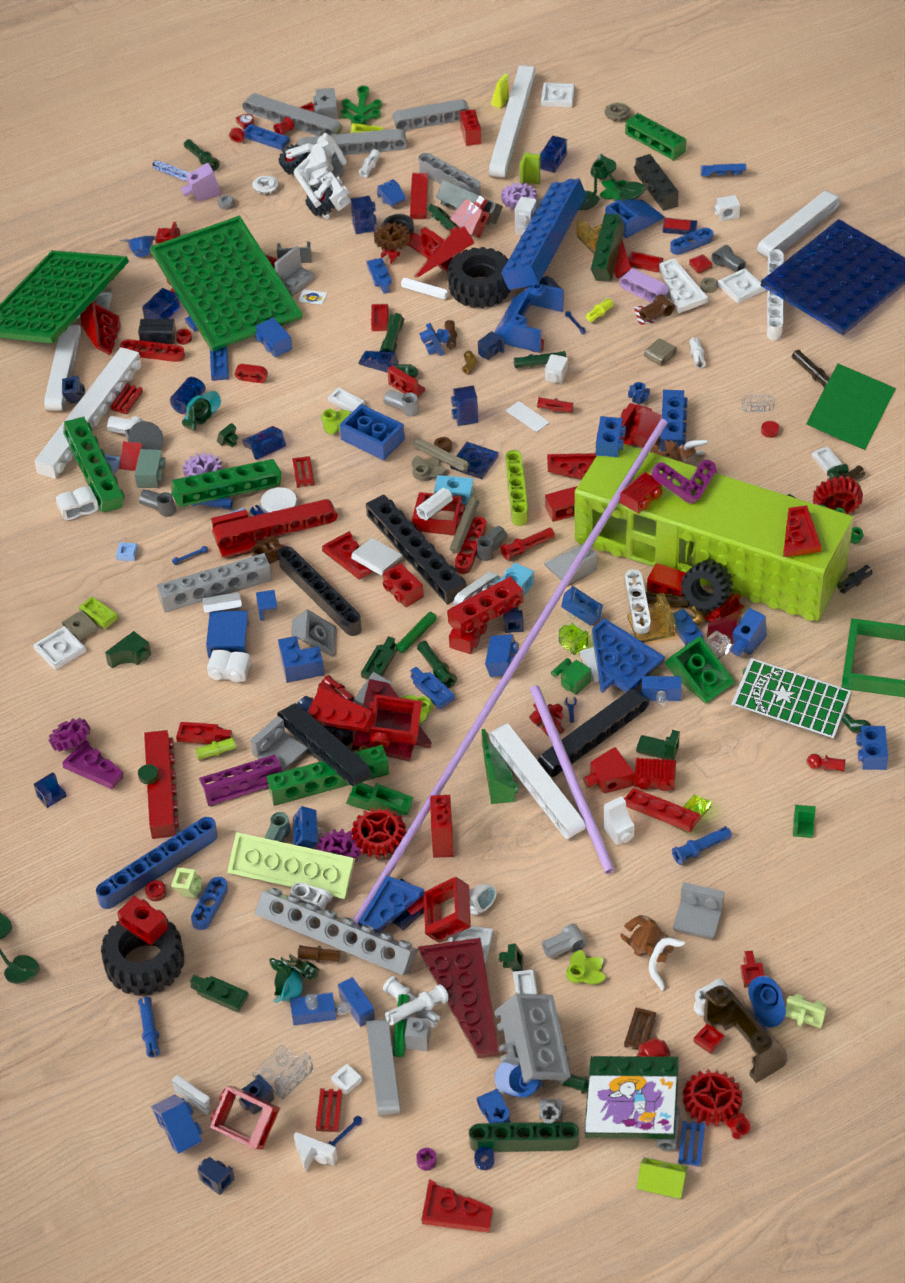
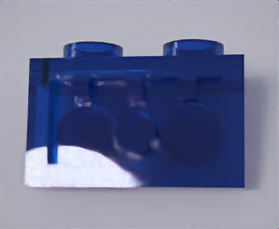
M271 426L242 440L244 446L251 449L256 460L286 446L282 430L275 426Z

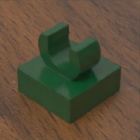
M233 423L226 426L219 432L217 442L221 446L226 442L230 447L236 445L238 436L235 434L237 427Z
M516 943L508 944V951L499 953V962H503V968H511L513 972L522 971L523 953Z

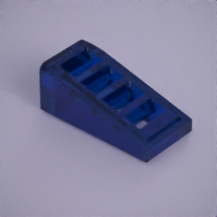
M365 351L358 363L359 365L388 373V368L392 365L395 367V364H398V359L393 352Z

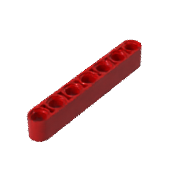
M324 499L218 524L212 529V534L218 547L223 549L329 524L338 518V513L332 501Z

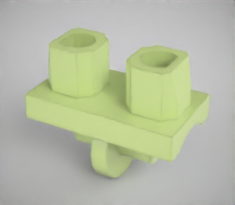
M799 994L789 995L785 1016L798 1020L797 1026L802 1027L806 1023L821 1028L826 1013L825 1003L805 1001L804 996Z

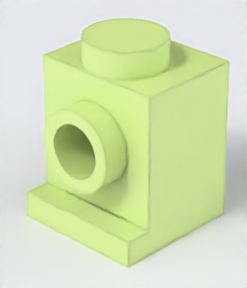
M177 868L171 887L184 897L197 898V895L202 890L203 879L196 874V870ZM182 878L186 879L184 884H181Z

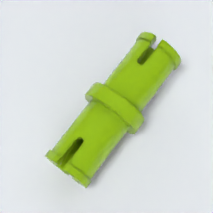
M232 737L219 742L213 741L212 744L195 748L199 761L214 755L218 757L221 753L235 750L236 746Z

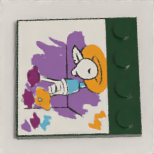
M590 1056L584 1129L585 1138L675 1139L679 1057Z

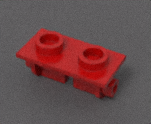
M738 593L731 594L718 609L716 608L706 617V620L712 623L742 610L745 606L740 603V595Z

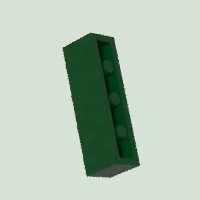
M604 214L591 265V271L596 281H612L625 229V224L620 214Z

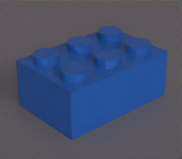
M360 404L340 424L342 441L382 460H385L405 440L404 424L363 404Z

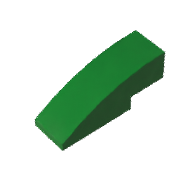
M361 782L351 787L346 804L370 811L371 807L374 810H378L379 806H381L384 811L388 807L390 813L396 811L397 815H408L413 797L378 783L373 787Z

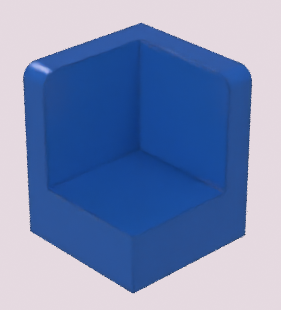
M275 590L256 592L260 621L264 620L263 611L277 609Z

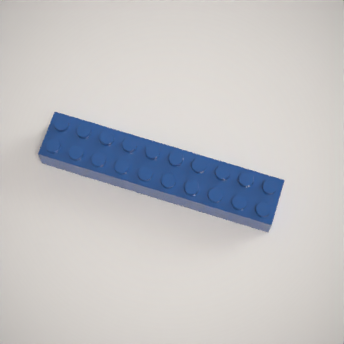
M571 178L560 183L554 182L548 188L501 272L509 290L540 283L587 195L580 178Z

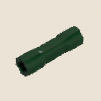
M395 313L390 315L386 337L382 341L379 351L384 358L388 359L394 356L397 347L396 341L405 320L402 314Z

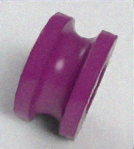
M425 1147L417 1152V1165L421 1170L429 1171L435 1168L437 1159L433 1149ZM426 1156H430V1159H428L427 1162H423V1159H425Z

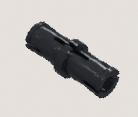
M864 565L858 571L850 573L848 578L837 584L838 589L845 586L840 592L845 594L873 574L872 569L865 573V571L870 569V566Z

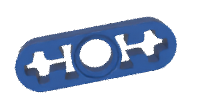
M701 228L676 238L670 242V252L675 255H681L711 243L714 232L710 228Z
M214 877L209 881L191 915L192 925L195 929L204 930L210 926L228 892L225 878ZM207 900L215 901L213 906L208 907L204 905Z

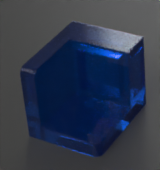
M54 772L33 784L36 796L46 808L67 796L66 792L58 784Z

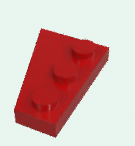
M596 453L547 454L548 472L583 479L597 455Z
M808 506L788 508L783 557L821 552V544Z
M350 531L322 545V552L360 580L373 573V570L351 558L352 553L359 548V544L353 540Z
M429 1179L421 1219L422 1224L490 1233L493 1217L492 1207L470 1197L465 1198L455 1193V1190L448 1187L443 1188L437 1185L435 1181Z

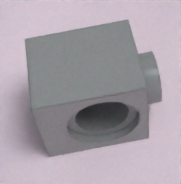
M408 1017L405 1031L406 1049L428 1051L430 1020Z

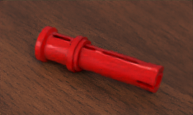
M549 527L524 539L517 538L508 545H501V553L505 560H510L512 556L524 554L526 549L555 538V533Z

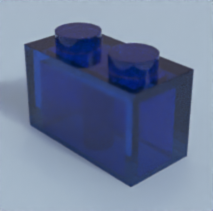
M474 385L454 388L453 396L450 397L451 405L454 407V409H451L452 419H456L457 426L478 423V399Z

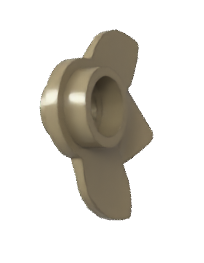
M416 456L412 460L413 476L418 480L437 477V475H442L446 471V467L439 466V460L435 457L424 460L420 456Z

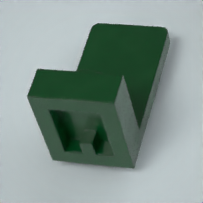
M672 730L670 737H666L665 740L641 735L636 752L662 759L675 760L679 749L680 731Z

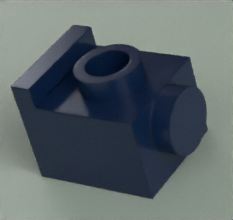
M493 331L478 341V355L487 360H490L499 352L503 353L505 351L504 338Z
M78 375L62 379V395L70 404L79 402L85 395V386L81 384Z
M515 607L503 614L505 633L524 632L522 610Z
M260 1074L256 1075V1079L242 1089L269 1103L274 1100L273 1088ZM241 1097L238 1099L240 1105L245 1110L249 1109L253 1115L262 1109V1107Z
M211 1157L204 1159L197 1169L200 1181L218 1195L235 1180L233 1168L230 1166L227 1168L221 1161H215Z

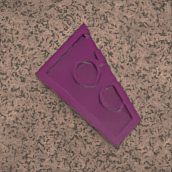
M84 740L62 762L64 769L109 789H113L123 779V771L109 759L102 757L101 752L98 749H93L87 740Z

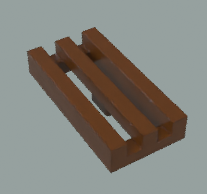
M635 1008L624 1047L632 1046L634 1050H637L640 1044L650 1039L657 1012ZM643 1014L635 1041H633L631 1038L638 1016ZM647 1016H651L643 1042L641 1043L639 1041L645 1026Z

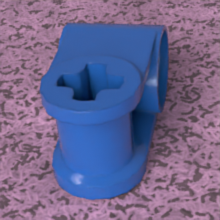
M498 1089L476 1097L478 1106L489 1123H511L509 1109Z

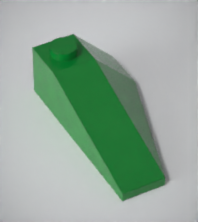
M481 729L491 804L515 802V793H518L517 781H513L510 769L491 743L487 731Z

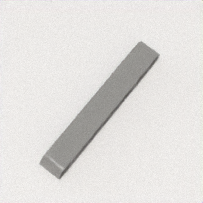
M251 94L242 104L245 112L276 123H281L284 118L289 117L293 121L295 129L316 136H322L324 133L335 135L342 130L341 123L336 119L259 94Z
M402 129L330 135L342 150L343 155L371 153L373 149L379 152L403 150L407 146L406 133ZM321 136L303 137L297 141V144L301 146L307 143L315 145Z

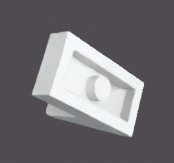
M295 1132V1147L305 1172H307L313 1159H316L321 1164L335 1165L338 1159L336 1147Z

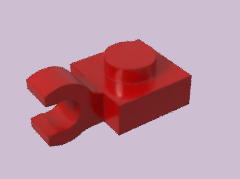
M753 950L744 951V965L740 966L744 988L749 987L751 981L756 977L765 976L762 963H755Z

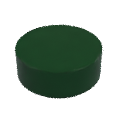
M146 764L138 770L139 781L143 784H152L159 777L158 770L154 765Z

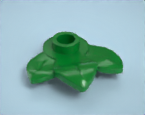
M612 180L601 182L606 189L600 193V197L604 199L612 198L614 201L622 200L619 197L621 191ZM619 180L617 183L623 187L627 181Z

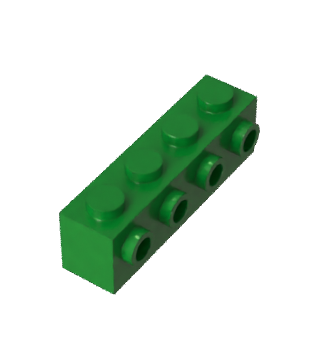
M637 113L625 121L626 135L674 161L686 152V138L644 115Z

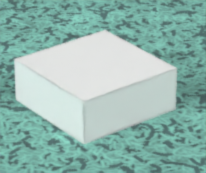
M346 1064L331 1077V1082L339 1089H342L343 1093L347 1095L362 1082V1077Z

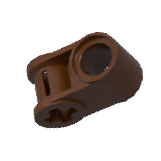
M269 537L267 540L251 548L252 556L264 553L268 563L271 564L279 560L277 554L284 545L279 543L277 537Z

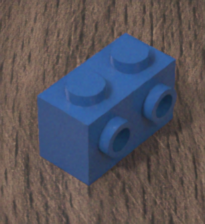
M274 318L256 325L255 337L259 343L264 345L268 353L270 352L274 357H277L292 350L291 336Z
M513 634L490 637L485 661L490 677L503 676L519 651V644L515 642Z

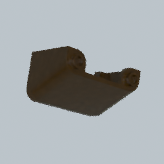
M716 986L706 992L704 1022L712 1027L714 1025H721L725 1031L735 1026L747 1040L751 1049L756 1054L752 1057L754 1066L750 1070V1077L755 1083L785 1066L787 1062L786 1050L743 1000L726 986Z

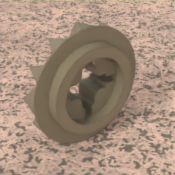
M612 103L605 108V115L613 121L626 120V117L630 115V108L623 103Z

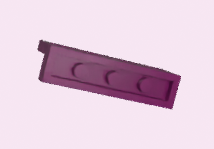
M274 754L200 777L199 781L204 790L208 806L268 788L267 776L282 772V767Z

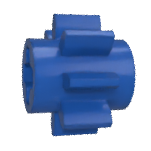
M636 382L633 386L630 385L628 398H632V402L642 404L648 401L650 388H646V384Z

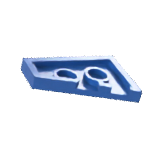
M386 876L359 920L358 925L371 926L375 929V932L380 933L424 895V889Z

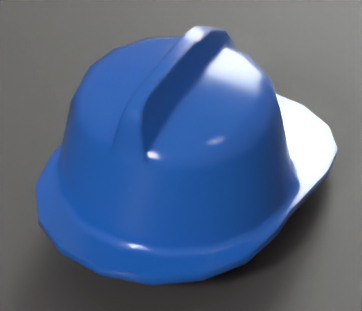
M141 236L120 240V242H128L132 253L137 257H143L150 254V247L153 246V240L156 237Z
M756 977L751 981L748 989L755 1015L766 1027H777L783 1022L786 1015L783 989L770 977Z
M502 1062L495 1072L494 1081L496 1087L500 1092L508 1095L528 1097L535 1094L541 1086H544L542 1080L536 1079L524 1083L520 1065Z

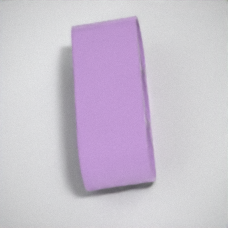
M630 269L619 280L623 289L653 303L658 295L663 294L666 296L669 293L666 284L636 269Z

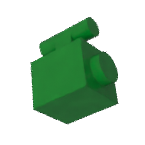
M566 658L551 671V675L555 678L561 674V686L575 695L591 682V668L577 659L572 663L569 658Z

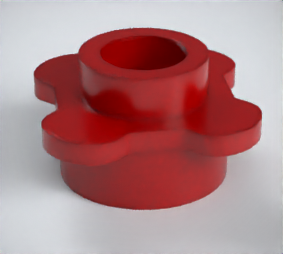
M741 1112L737 1113L733 1119L727 1120L726 1125L731 1129L734 1139H740L741 1135H746L750 1131V1122Z

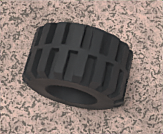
M715 560L698 562L682 578L683 581L680 587H683L681 593L685 594L684 600L690 602V607L695 606L697 611L702 609L703 612L718 609L730 597L733 591L731 588L733 581H730L732 578L731 573L728 574V569L726 567L722 568L720 562L715 564ZM700 578L711 582L714 587V593H708L701 587Z

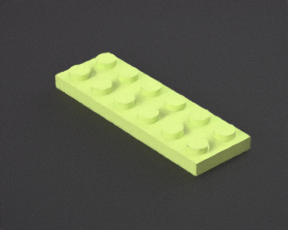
M236 832L227 873L289 887L302 882L316 888L325 889L334 897L347 899L355 858Z

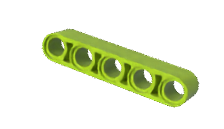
M510 450L505 455L511 520L514 525L523 526L528 522V504L522 455L517 450Z

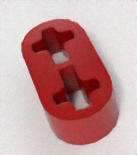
M238 364L234 375L241 381L263 383L266 381L268 371L262 366Z

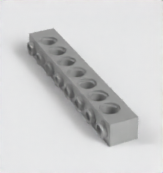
M271 887L261 892L255 915L398 974L405 975L411 972L418 951L417 948L412 947V943L405 940H400V942L394 940L391 934L377 933L373 927L355 924L356 921L348 917L343 919L338 917L334 911L318 909L319 905L311 902L306 904L300 901L301 898L294 895L282 894L283 891L278 888ZM280 902L284 906L283 912L279 909ZM298 910H300L302 913L301 919H299L297 916ZM316 917L320 919L319 927L315 923ZM334 925H337L339 928L338 935L334 932ZM353 932L357 934V942L352 938ZM371 940H374L376 943L375 950L371 947ZM390 948H393L395 951L394 958L389 953Z

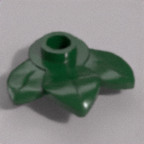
M289 954L290 960H286L281 956L280 959L284 965L294 968L309 980L318 978L320 969L309 961L303 962L292 954Z

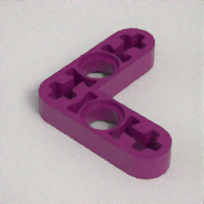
M703 460L696 468L690 480H688L669 465L659 462L653 467L651 475L656 481L681 499L693 504L702 496L716 472V466L710 460ZM705 468L708 469L706 474L703 473ZM695 478H699L703 485H699ZM673 479L677 480L680 486H676L673 483ZM694 489V490H696V491L693 493V496H692V495H691V491Z

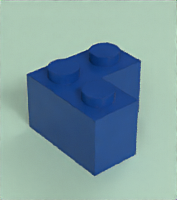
M297 636L278 639L280 657L287 683L324 675L323 659L319 646L300 650Z
M174 1094L151 1106L159 1126L165 1130L175 1152L179 1154L202 1142L200 1137L202 1130L198 1122H194L191 1117L194 1112L189 1102H185L183 1098H179Z

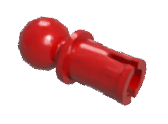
M811 754L807 758V765L811 769H818L822 766L824 771L829 769L844 772L846 759L831 758L828 755H825V759H823L818 754Z

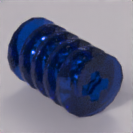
M188 377L170 397V405L179 414H186L187 405L190 400L205 392V384L196 377Z

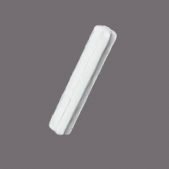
M403 278L401 281L403 288L443 300L448 297L446 289L408 278Z

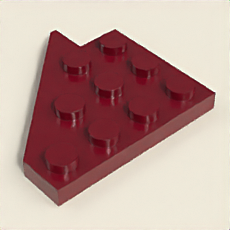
M369 679L362 707L369 710L370 701L374 702L375 694L399 697L389 683ZM378 709L375 727L410 732L412 714ZM419 725L416 746L431 749L432 742ZM356 731L352 749L358 750L363 745L368 749L375 747L370 744V731ZM390 741V744L387 747H383L387 757L410 762L414 745Z

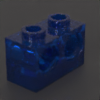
M552 135L540 153L541 170L552 173L556 172L567 155V139Z
M370 195L350 199L352 224L355 234L374 232L375 224H377V218L374 214L376 205L375 202L371 201Z
M161 288L143 305L144 319H169L180 308V301L176 293Z

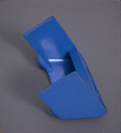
M539 283L529 286L515 296L500 320L494 333L504 338V344L538 353L541 352V330L527 327L525 314L530 305L563 312L564 289Z

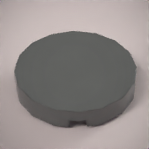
M142 421L132 426L127 440L128 442L142 443L141 449L160 450L164 437L157 425L152 422Z

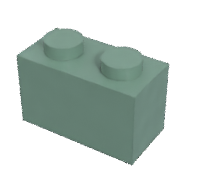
M140 449L135 471L137 487H159V482L163 480L162 469L166 467V458L163 457L162 450Z

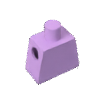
M209 163L188 174L186 178L189 185L181 188L184 197L193 194L196 201L221 195L216 177Z

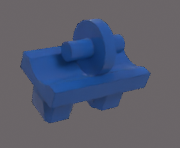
M431 323L426 324L427 330L419 334L429 355L438 352L440 356L444 355L441 343L446 344L448 342L447 340L450 338L448 330L438 329L436 333Z

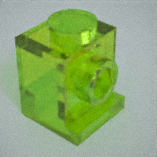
M573 623L568 626L563 625L559 630V643L573 655H576L588 646V632L582 631Z

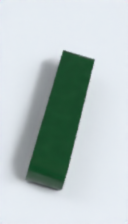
M573 1122L478 1123L469 1129L470 1148L479 1153L571 1151L576 1149L579 1144V1128ZM504 1136V1137H506V1138H504V1139H499L498 1137Z

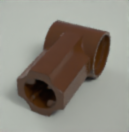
M661 294L654 299L653 303L639 309V315L644 322H648L662 314L664 316L671 315L675 305Z

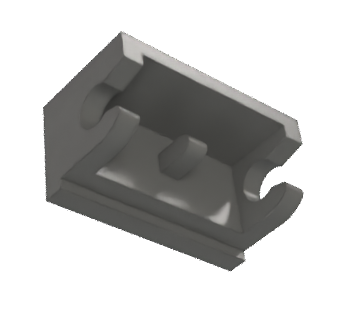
M307 242V247H299L301 263H311V244ZM277 243V258L280 259L294 247L281 248V244Z

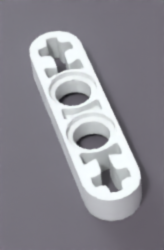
M632 569L625 574V585L633 628L637 633L645 634L651 629V619L643 577L640 571ZM632 577H635V580H636V584H634V585H633ZM634 591H639L641 595L635 597L631 595V593ZM637 606H641L644 608V610L642 612H637L634 610V608ZM641 618H643V624H644L645 626H641V624H640V619H641Z
M491 571L486 573L455 596L453 607L495 585L496 581L500 580V576Z

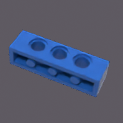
M663 389L662 419H665L667 424L661 433L660 451H665V440L677 442L679 447L682 444H686V435H683V433H686L687 422H683V420H687V410H684V408H687L688 397H684V390Z

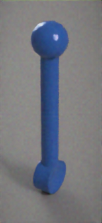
M202 546L201 549L180 558H173L172 562L174 565H178L182 560L199 553H206L208 548Z

